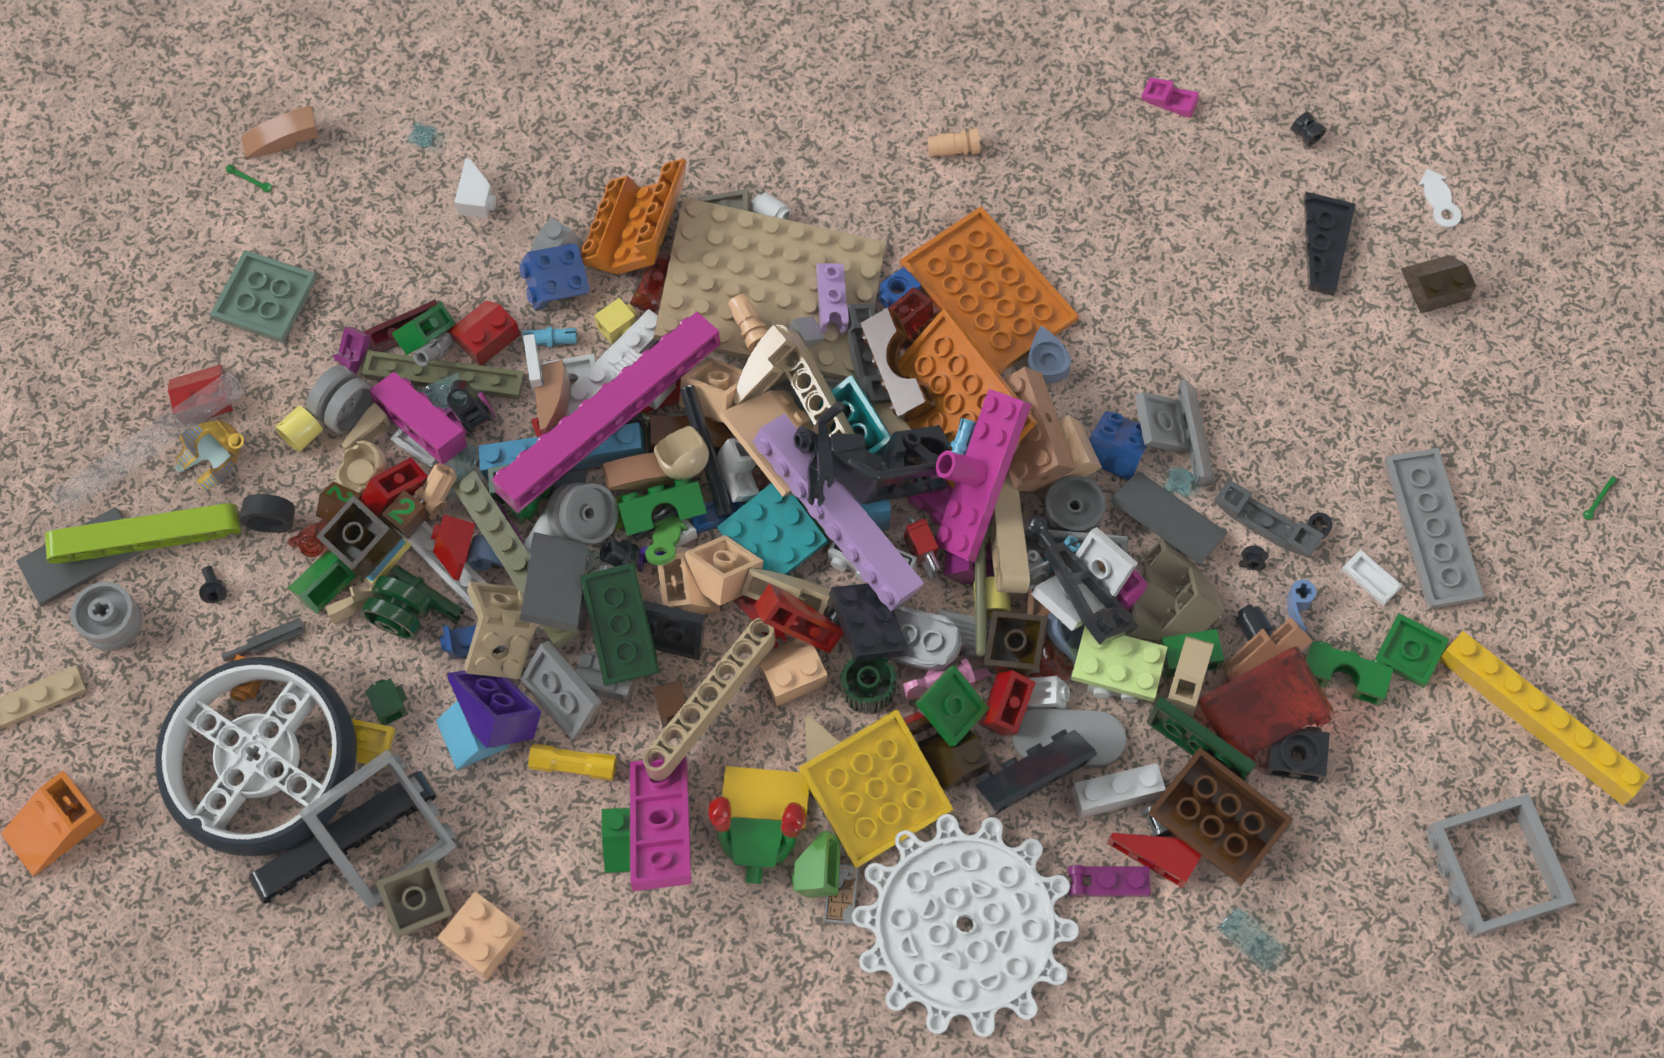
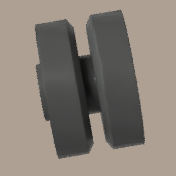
M1066 476L1057 480L1049 488L1043 508V517L1048 522L1047 530L1089 533L1096 527L1100 529L1106 509L1105 496L1095 482L1083 476Z

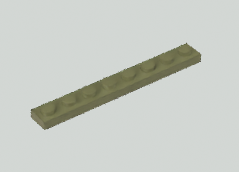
M472 471L454 483L452 487L523 596L530 554L475 471ZM542 625L556 648H559L581 633L578 628L576 632Z

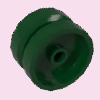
M379 576L371 590L375 597L366 599L360 614L368 622L383 631L406 640H414L422 627L418 619H424L428 616L433 606L432 600L405 582L387 576Z

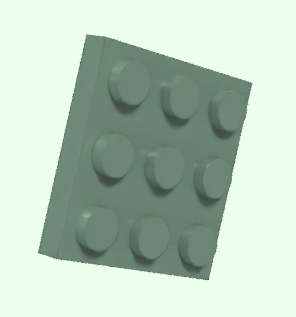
M244 250L210 316L212 320L284 344L317 277L313 272Z

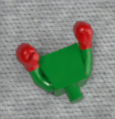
M723 796L715 798L709 804L708 817L717 832L718 842L726 857L733 860L734 865L746 866L745 883L762 884L763 867L774 868L776 863L784 862L795 847L797 836L806 823L805 808L799 803L790 802L785 807L782 820L731 817L732 808L730 800Z

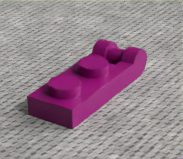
M1068 866V876L1071 877L1070 897H1150L1151 895L1149 866ZM1083 877H1091V886L1083 885Z

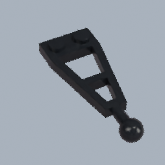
M1033 515L1029 517L1026 522L1027 532L1034 537H1039L1047 548L1044 552L1046 559L1083 624L1097 643L1102 645L1132 633L1138 625L1132 618L1131 613L1124 608L1115 596H1112L1100 580L1063 542L1056 543L1047 531L1048 522L1043 516ZM1083 583L1107 610L1094 614L1078 585Z

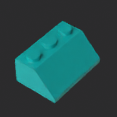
M850 375L832 389L831 392L837 402L843 403V413L854 433L860 434L865 438V449L872 454L883 455L882 452L890 440L891 434L855 377ZM823 400L819 402V410L823 407ZM836 422L831 425V433L836 428Z

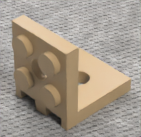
M470 581L467 592L478 617V622L465 662V672L467 674L520 679L537 626L536 623L519 620L523 599L522 594L517 587ZM499 645L506 646L502 653L495 654L492 652Z

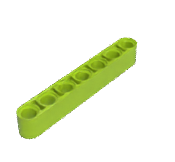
M225 503L56 529L46 532L44 536L47 562L61 564L227 537V534L234 533L239 535L241 528L238 506L233 503Z

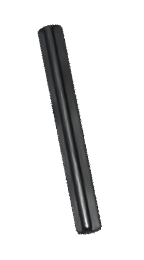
M694 385L684 386L680 389L690 426L694 427L699 435H701L709 450V458L704 471L719 516L731 514L733 512L732 504Z

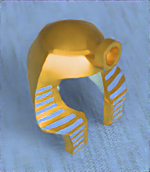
M209 421L195 425L184 431L179 437L183 444V449L175 458L178 462L175 470L182 472L201 462V460H209L213 468L205 472L196 482L205 491L219 483L226 484L227 476L238 459L244 438L231 424L224 421Z

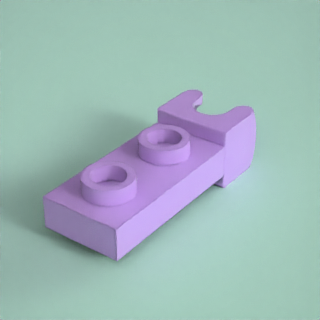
M817 263L816 275L820 331L825 333L827 324L836 323L839 327V332L844 334L849 323L844 265Z

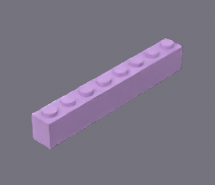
M784 413L761 427L752 441L758 452L765 456L773 466L776 474L783 478L790 487L791 492L801 500L809 514L823 527L826 535L836 543L844 557L858 570L861 578L876 592L879 600L892 611L914 596L924 582L835 476V481L831 488H828L827 480L824 481L823 494L825 501L822 506L818 507V500L816 498L813 506L809 504L807 500V469L811 459L810 452L803 454L795 447L794 434L797 428Z

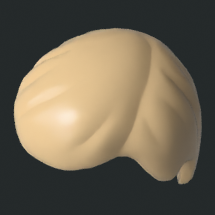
M691 426L669 434L654 448V453L663 472L676 480L689 479L699 474L705 468L709 458V450L706 443L695 428Z
M364 440L357 441L356 446L346 449L343 463L336 471V482L363 494L371 478L389 469L387 459L382 450L374 443Z

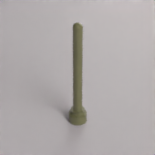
M990 526L986 530L975 561L976 654L979 657L985 656L987 647L986 546L989 544L988 541L991 540Z

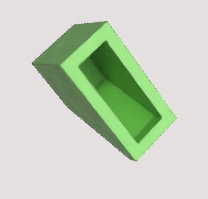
M822 831L795 861L794 873L792 875L793 891L807 898L838 895L841 843L837 836L828 831Z

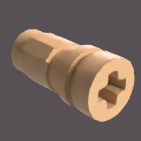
M977 128L969 129V132H966L964 129L960 130V133L950 132L927 137L929 157L950 156L958 153L968 155V152H971V154L980 153Z
M740 294L733 297L728 302V306L737 326L742 331L741 337L747 349L753 352L768 330L764 322L759 320L760 317L748 296Z

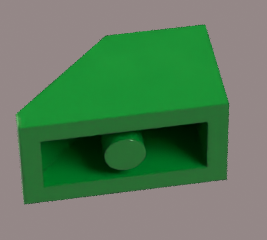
M440 302L394 331L392 335L407 356L456 323L443 303Z
M630 808L601 809L605 873L630 872Z

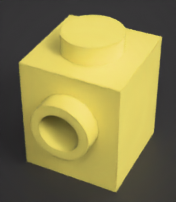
M620 298L594 315L596 327L611 344L615 343L636 322L637 317L634 308L629 303L625 305Z

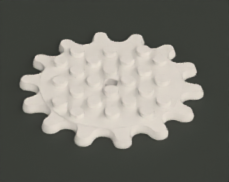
M944 814L937 820V835L932 841L922 842L912 832L908 830L901 831L895 838V845L901 855L899 863L893 867L872 863L866 868L865 878L877 888L879 898L873 905L855 908L852 913V921L857 927L871 930L875 934L876 943L870 950L862 953L859 964L861 969L867 973L884 970L892 976L893 986L886 995V1004L891 1010L900 1011L909 1003L918 1001L927 1008L926 1025L930 1032L941 1034L946 1031L952 1017L964 1015L970 1019L976 1035L988 1037L995 1029L994 1016L999 1009L1010 1008L1021 1019H1032L1037 1013V1005L1031 995L1033 985L1044 981L1057 986L1066 981L1067 970L1054 959L1052 951L1057 943L1070 942L1076 939L1079 929L1074 921L1062 919L1055 914L1054 903L1058 898L1068 893L1070 884L1064 876L1056 875L1045 878L1037 873L1035 864L1043 851L1039 841L1027 839L1016 848L1007 847L1002 841L1003 826L999 819L995 817L986 818L978 833L966 835L959 829L958 822L954 816ZM902 835L909 836L906 839L899 842V839ZM967 917L973 922V928L970 932H963L957 928L956 922L958 919Z

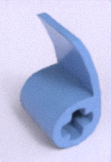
M484 535L474 536L467 564L478 571L489 570L492 563L504 567Z
M1302 579L1292 585L1287 595V609L1289 618L1292 617L1307 632V628L1298 611H1305L1309 608L1316 596V588L1309 580ZM1298 592L1303 593V596H1302V597H1306V598H1305V599L1300 598V594H1297V593H1298Z

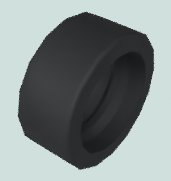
M249 495L242 502L240 521L242 525L258 532H287L293 526L295 506L288 499L276 495Z

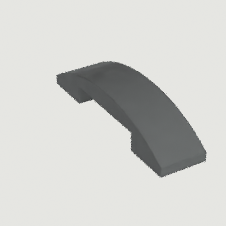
M873 303L848 304V341L858 383L870 403L892 402L889 394L885 392L880 380L882 376L880 371L876 369L871 360V356H873L871 348L867 346L862 337L864 331L861 322L875 315Z
M1228 479L1214 500L1224 512L1273 544L1302 556H1311L1324 536L1323 533L1302 521H1299L1298 524L1294 523L1251 498L1252 492Z

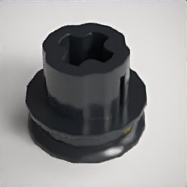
M610 538L602 545L600 550V559L614 567L633 562L637 565L640 556L639 546L631 543L629 540L619 542Z

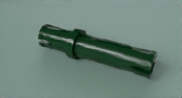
M396 565L391 570V573L394 575H388V577L405 582L424 593L432 600V608L454 624L462 617L459 614L465 613L464 608H461L424 583L425 580L422 577H415L400 565Z

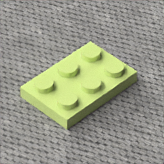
M1085 626L1071 680L1154 702L1167 647L1129 636H1122L1099 645Z

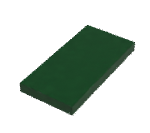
M633 562L579 575L604 686L661 673L636 563Z
M1162 696L1155 702L1147 719L1149 726L1191 756L1195 754L1199 747L1242 780H1247L1256 765L1255 762Z

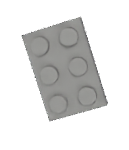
M549 641L540 644L520 680L567 735L574 740L583 733L601 701Z

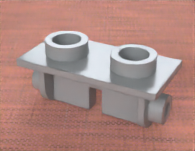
M1029 550L1027 551L1030 573L1028 590L1033 591L1037 585L1047 580L1050 564L1048 561L1043 562L1037 551Z

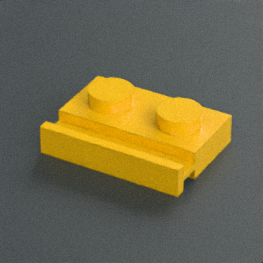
M352 719L357 741L356 763L366 765L386 750L390 752L396 730L394 727ZM332 748L331 752H329V757H332Z

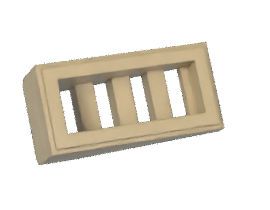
M375 402L371 404L342 443L344 451L356 446L357 441L373 442L391 427L387 414Z

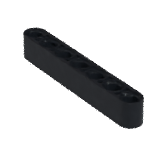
M417 771L407 776L409 779L414 776L424 790L420 795L425 802L435 800L437 794L422 771ZM397 782L325 828L343 853L347 855L348 850L353 847L357 849L373 839L372 835L379 831L381 833L397 824L398 819L403 816L408 817L419 809L401 783ZM313 834L255 870L248 877V880L262 904H268L272 902L271 899L276 895L282 896L298 886L297 882L304 878L305 880L322 871L324 865L329 862L333 864L334 861Z

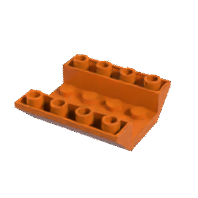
M684 158L665 163L661 168L658 182L640 188L628 175L612 179L607 183L606 191L598 205L594 222L590 226L587 240L582 246L581 259L583 265L617 275L655 264L684 185L687 163Z

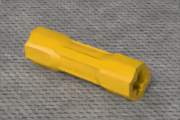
M533 743L528 757V766L532 770L557 771L613 781L617 766V755L596 752L585 753Z

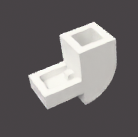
M737 438L728 439L717 455L725 485L733 502L750 501L759 493L751 474L757 463Z

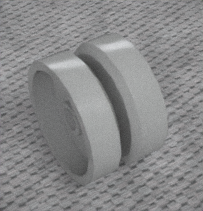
M333 366L315 382L306 400V409L317 420L325 422L326 426L335 433L341 435L348 433L355 427L373 403L369 392L373 386L361 378H356L355 373L345 366Z
M571 482L561 485L553 492L548 502L547 519L550 528L557 537L595 544L604 541L612 534L617 524L619 511L616 499L610 490L604 486L593 483Z
M98 582L87 586L77 595L71 609V619L75 629L92 647L102 651H116L127 647L136 639L142 628L143 616L139 605L122 586L112 582Z

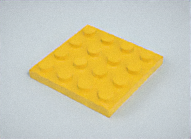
M897 709L798 766L805 782L855 868L894 846L896 835L899 832L908 830L914 834L937 820L940 816L954 810ZM902 835L899 839V842H901L909 836Z

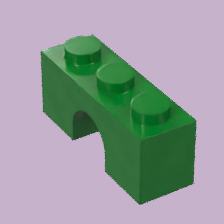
M691 478L679 479L674 481L675 486L665 488L664 484L648 488V494L638 496L637 492L621 496L623 501L617 502L627 536L653 529L651 513L654 507L660 503L672 504L677 511L679 520L707 513L698 481H691Z
M1313 641L1306 651L1298 679L1325 688L1333 673L1343 672L1348 674L1354 681L1355 689L1352 698L1380 706L1385 700L1394 668L1388 667L1386 663L1380 660L1370 661L1361 658L1359 654L1353 651L1335 649L1327 642Z

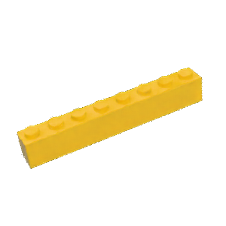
M1464 631L1457 636L1440 657L1439 661L1621 805H1625L1631 800L1650 777Z

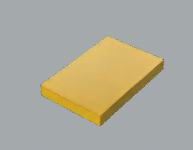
M725 766L722 796L730 800L732 808L731 817L782 820L785 807L790 802H796L805 808L807 818L809 787L800 772ZM806 823L804 827L801 829V831H805Z

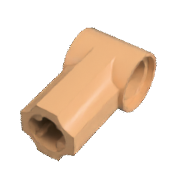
M442 463L434 465L424 486H421L415 492L427 503L425 508L430 514L428 518L431 521L436 520L437 517L435 516L441 510L444 511L446 509L447 502L445 498L457 478L456 471Z

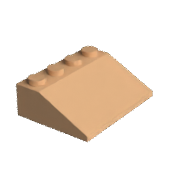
M771 390L722 411L719 417L782 496L794 495L781 476L776 474L773 466L764 455L758 452L755 444L752 442L761 427L784 413L797 429L800 426H805L813 430L814 426L811 424L809 416L798 408L794 403L792 395L785 390Z

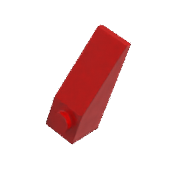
M772 584L767 586L754 605L763 623L827 653L832 651L844 634L842 628L793 594Z
M1112 832L1107 842L1109 846L1143 866H1149L1150 870L1182 889L1201 858L1199 853L1178 838Z

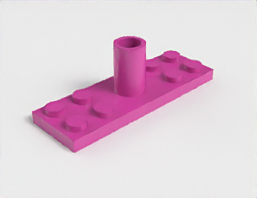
M989 389L966 454L962 455L947 450L938 457L936 463L938 476L956 482L935 539L938 547L967 561H976L1031 407L1030 403Z
M687 756L682 759L666 779L661 781H655L648 776L643 760L630 762V884L632 892L692 884ZM655 760L651 766L660 767L664 764V761Z

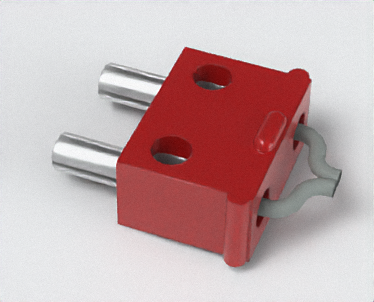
M908 515L909 525L905 528L904 541L911 555L917 557L916 566L923 565L929 579H936L938 577L937 571L940 569L936 560L939 547L927 524V520L924 518L916 522L911 515Z

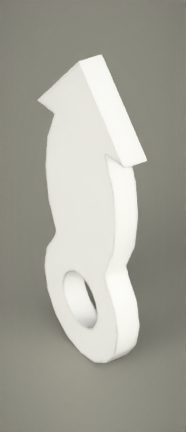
M1427 169L1418 186L1424 185L1425 198L1434 208L1433 219L1441 227L1452 228L1457 226L1462 215L1460 209L1452 203L1450 189L1443 181L1447 177ZM1448 210L1452 212L1453 218L1446 220L1441 216V212Z

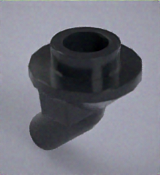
M212 566L202 568L201 571L206 582L199 589L201 600L205 603H217L225 600L227 597L225 583L222 579L217 580Z

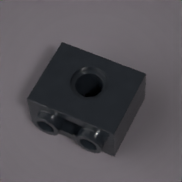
M1288 722L1273 724L1268 731L1264 775L1322 783L1327 775L1330 733L1323 732L1321 728L1314 726L1305 727L1304 729L1294 727L1293 724ZM1290 753H1299L1303 761H1295Z

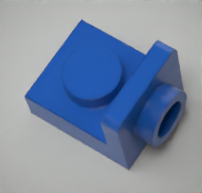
M449 625L443 626L444 635L440 636L442 652H447L451 660L468 656L477 625L453 630L450 629Z

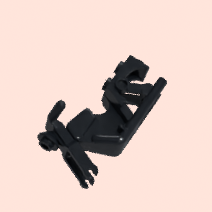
M836 402L819 416L813 430L800 426L794 434L795 447L803 454L810 452L811 459L807 469V500L812 506L815 498L818 500V507L822 506L825 501L823 494L824 481L827 480V486L831 488L835 481L834 476L862 504L942 491L947 487L943 478L931 479L930 476L937 474L936 463L938 457L944 451H949L951 447L940 425L895 431L882 452L883 455H875L865 449V438L860 434L835 433L829 438L828 423L844 410L843 403ZM908 457H920L925 463L915 465ZM913 478L915 480L913 483L903 484L905 480Z

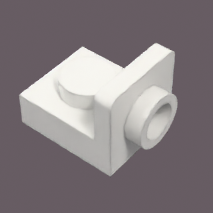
M1058 676L1029 678L1036 682L1027 706L1028 709L1045 707L1066 709V702L1070 699V691L1064 681Z

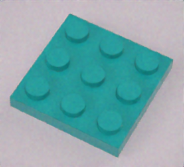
M772 483L717 526L723 536L726 535L762 559V570L789 575L830 542L798 497L795 495L782 496Z

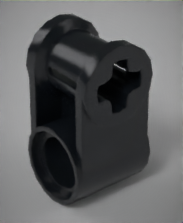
M456 380L449 385L447 403L470 434L486 420L491 421L494 419L488 406L479 398L467 381ZM457 391H462L467 395V397L464 399H456L453 396V393Z

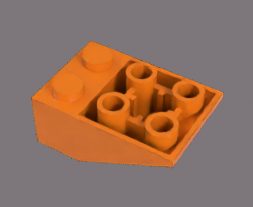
M62 770L35 792L1 832V835L31 875L35 877L105 823L106 820L75 780Z

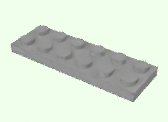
M1439 448L1386 456L1384 463L1428 610L1482 601L1484 593Z

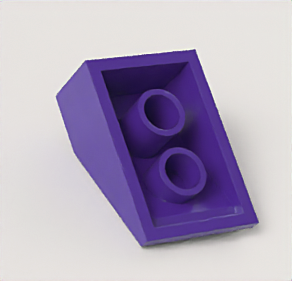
M465 670L448 673L447 678L470 730L487 748H493L534 739L542 711L508 678L467 674Z

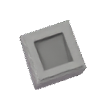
M813 316L791 320L789 328L799 333L806 347L825 340Z

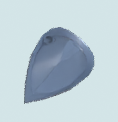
M1041 325L1029 352L1028 368L1041 372L1045 383H1055L1067 378L1069 375L1071 357L1062 343Z
M1050 612L1047 615L1049 619L1046 634L1075 663L1084 631L1083 625L1072 631Z

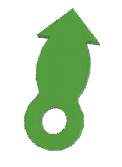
M674 515L654 524L656 530L653 533V544L646 549V559L651 564L664 565L670 563L676 557L675 546L681 539V530L687 529L686 525ZM660 551L667 552L664 555H655L657 552Z

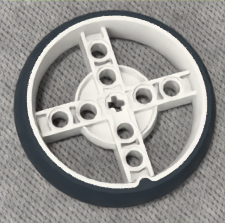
M250 657L234 660L203 674L182 692L170 708L162 724L156 746L155 770L158 788L166 808L174 820L186 833L203 845L219 852L238 856H262L278 853L296 846L314 834L300 814L289 822L264 832L235 833L224 828L246 798L266 797L283 790L304 806H308L355 773L357 762L356 734L352 719L343 700L336 690L316 672L298 663L280 658ZM274 680L288 683L266 714H247L231 722L209 707L223 693L248 682ZM296 702L295 711L291 714H286L287 706L290 703ZM316 702L326 716L332 737V757L323 785L298 768L300 751L294 734ZM212 719H216V726L212 730L208 731V722ZM274 726H279L278 734L273 738H269L270 729ZM192 728L215 743L213 764L218 776L217 781L197 808L194 807L187 794L182 769L184 749ZM238 734V742L234 746H230V738ZM256 751L261 755L258 761L253 757ZM279 765H284L283 774L275 778V768ZM243 773V782L240 785L235 786V777L238 774ZM306 780L307 787L305 791L297 793V785L301 781ZM347 793L317 814V817L324 826L338 811ZM226 797V805L222 809L217 810L218 800Z

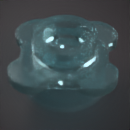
M416 122L413 125L412 133L407 136L408 142L410 144L415 143L419 147L428 148L431 146L433 136L437 134V130L434 126L428 127L421 122Z
M1182 468L1169 469V479L1164 484V488L1169 492L1174 491L1180 493L1181 496H1188L1191 492L1189 488L1190 483L1194 481L1193 473Z

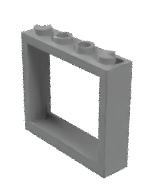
M388 750L299 811L303 820L369 910L382 901L377 885L372 889L367 886L317 817L319 812L388 765L440 838V840L391 875L431 859L434 864L457 847L452 840L456 836L447 822L441 825L436 818L440 814L431 800L425 802L421 797L420 793L424 790L414 776L411 779L406 776L403 771L407 768L398 753L392 756Z
M1529 793L1434 822L1426 829V835L1429 840L1427 845L1436 852L1439 859L1437 861L1438 871L1442 877L1447 878L1450 888H1448L1450 900L1454 905L1458 904L1462 914L1460 916L1461 926H1465L1471 938L1569 908L1576 903V899ZM1514 810L1553 900L1483 922L1445 831Z

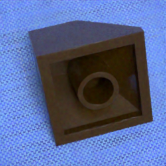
M971 729L954 746H949L939 733L917 743L944 792L976 778L990 769L991 761L978 737Z

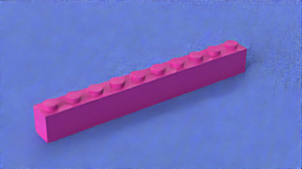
M697 311L692 316L684 318L676 329L671 333L663 335L659 343L651 349L645 350L632 365L624 367L619 375L610 383L607 382L602 385L598 393L590 399L584 400L571 415L563 417L554 429L549 433L541 435L532 447L519 453L516 460L510 465L501 468L492 479L496 493L517 513L520 512L721 345L719 330Z

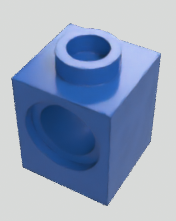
M903 267L880 284L879 300L885 308H891L897 313L920 296L921 284ZM900 290L903 293L895 294L893 291Z

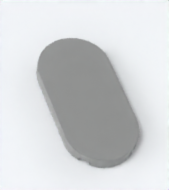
M900 605L894 609L909 651L906 656L885 659L925 670L942 669L955 660L961 649L962 638L959 629L949 618Z
M1032 709L1025 712L1018 733L1012 735L1015 750L1024 758L1028 756L1026 750L1039 743L1044 747L1053 742L1051 736L1064 729H1066L1067 733L1075 730L1097 752V755L1088 764L1082 766L1090 768L1107 767L1114 763L1123 753L1126 744V734L1122 724L1111 714L1102 711Z

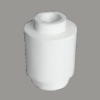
M764 192L762 195L758 194L751 204L752 212L786 220L789 219L791 210L787 208L786 204L767 192Z

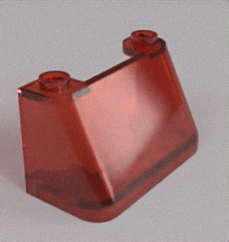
M1298 646L1276 655L1207 693L1198 700V705L1214 734L1253 762H1256L1255 756L1259 753V750L1307 724H1316L1317 727H1321L1332 720L1331 716L1335 714L1334 709Z

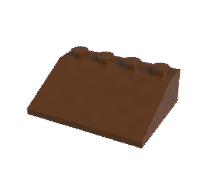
M1200 747L1147 813L1241 887L1294 819Z

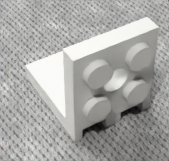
M534 334L524 335L523 339L529 379L535 398L534 388L544 385L542 365L554 361L541 363ZM594 354L560 359L564 362L569 378L576 380L595 363Z
M1097 527L1089 532L1075 554L1109 590L1112 596L1115 597L1138 564ZM1098 560L1104 563L1106 567L1105 573L1099 570ZM1056 575L1034 588L1031 595L1070 630L1073 631L1083 625ZM1083 583L1078 585L1094 614L1107 610Z

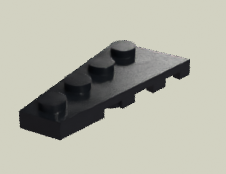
M1305 192L1304 215L1308 290L1334 296L1356 207L1355 203Z

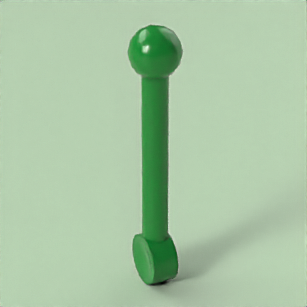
M232 164L226 167L228 174H235L260 187L263 192L268 193L272 190L270 183H261L240 172Z
M1611 476L1589 510L1583 512L1585 520L1593 519V512L1616 481V477Z

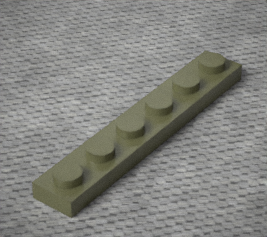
M369 350L362 372L364 379L382 381L392 372H395L402 379L404 377L407 378L412 385L448 390L449 385L453 381L464 380L471 385L476 394L482 392L484 395L519 400L525 378L524 371L443 360H431L427 365L420 366L414 361L413 356Z

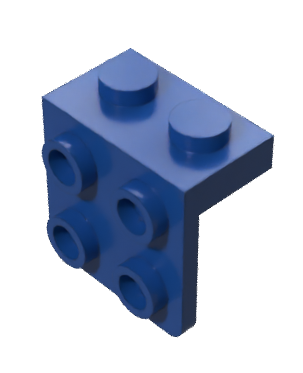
M576 244L529 251L519 264L521 277L526 279L528 286L526 289L527 299L529 303L533 304L534 311L544 309L550 301L585 295L590 290L579 248Z
M1110 411L1104 412L1089 439L1100 462L1101 469L1128 481L1135 475L1141 457L1147 448V445H1144L1141 424L1126 419L1119 413Z

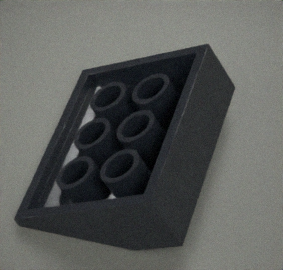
M1066 729L1051 736L1053 742L1043 747L1039 743L1026 750L1028 756L1018 761L1016 757H1013L1001 764L1003 770L994 775L990 770L977 777L978 783L974 785L973 789L989 817H992L1088 764L1097 755L1096 750L1075 730L1067 733Z

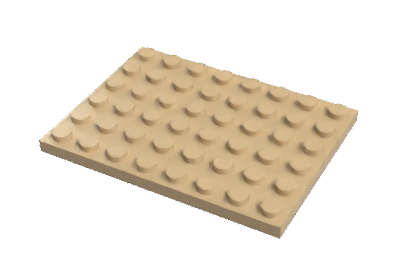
M683 197L653 339L660 340L663 335L671 333L676 329L684 318L692 316L697 311L719 330L721 345L713 352L749 359L752 351L747 349L741 337L742 331L732 316L728 302L737 295L746 294L759 315V320L764 322L767 330L773 325H783L789 328L791 320L811 316L814 317L819 326L817 263L843 264L847 306L848 304L873 303L875 309L886 242ZM836 323L827 324V330L823 333L825 340L807 347L822 376L845 380L850 375H853L858 382L850 354L848 331L842 334L839 332V327ZM799 356L795 358L794 366L798 363Z

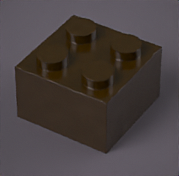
M354 495L316 536L352 571L365 579L403 538L373 509Z

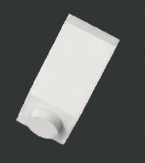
M465 159L454 201L458 215L488 219L490 210L494 211L496 196L492 194L490 184L471 159Z

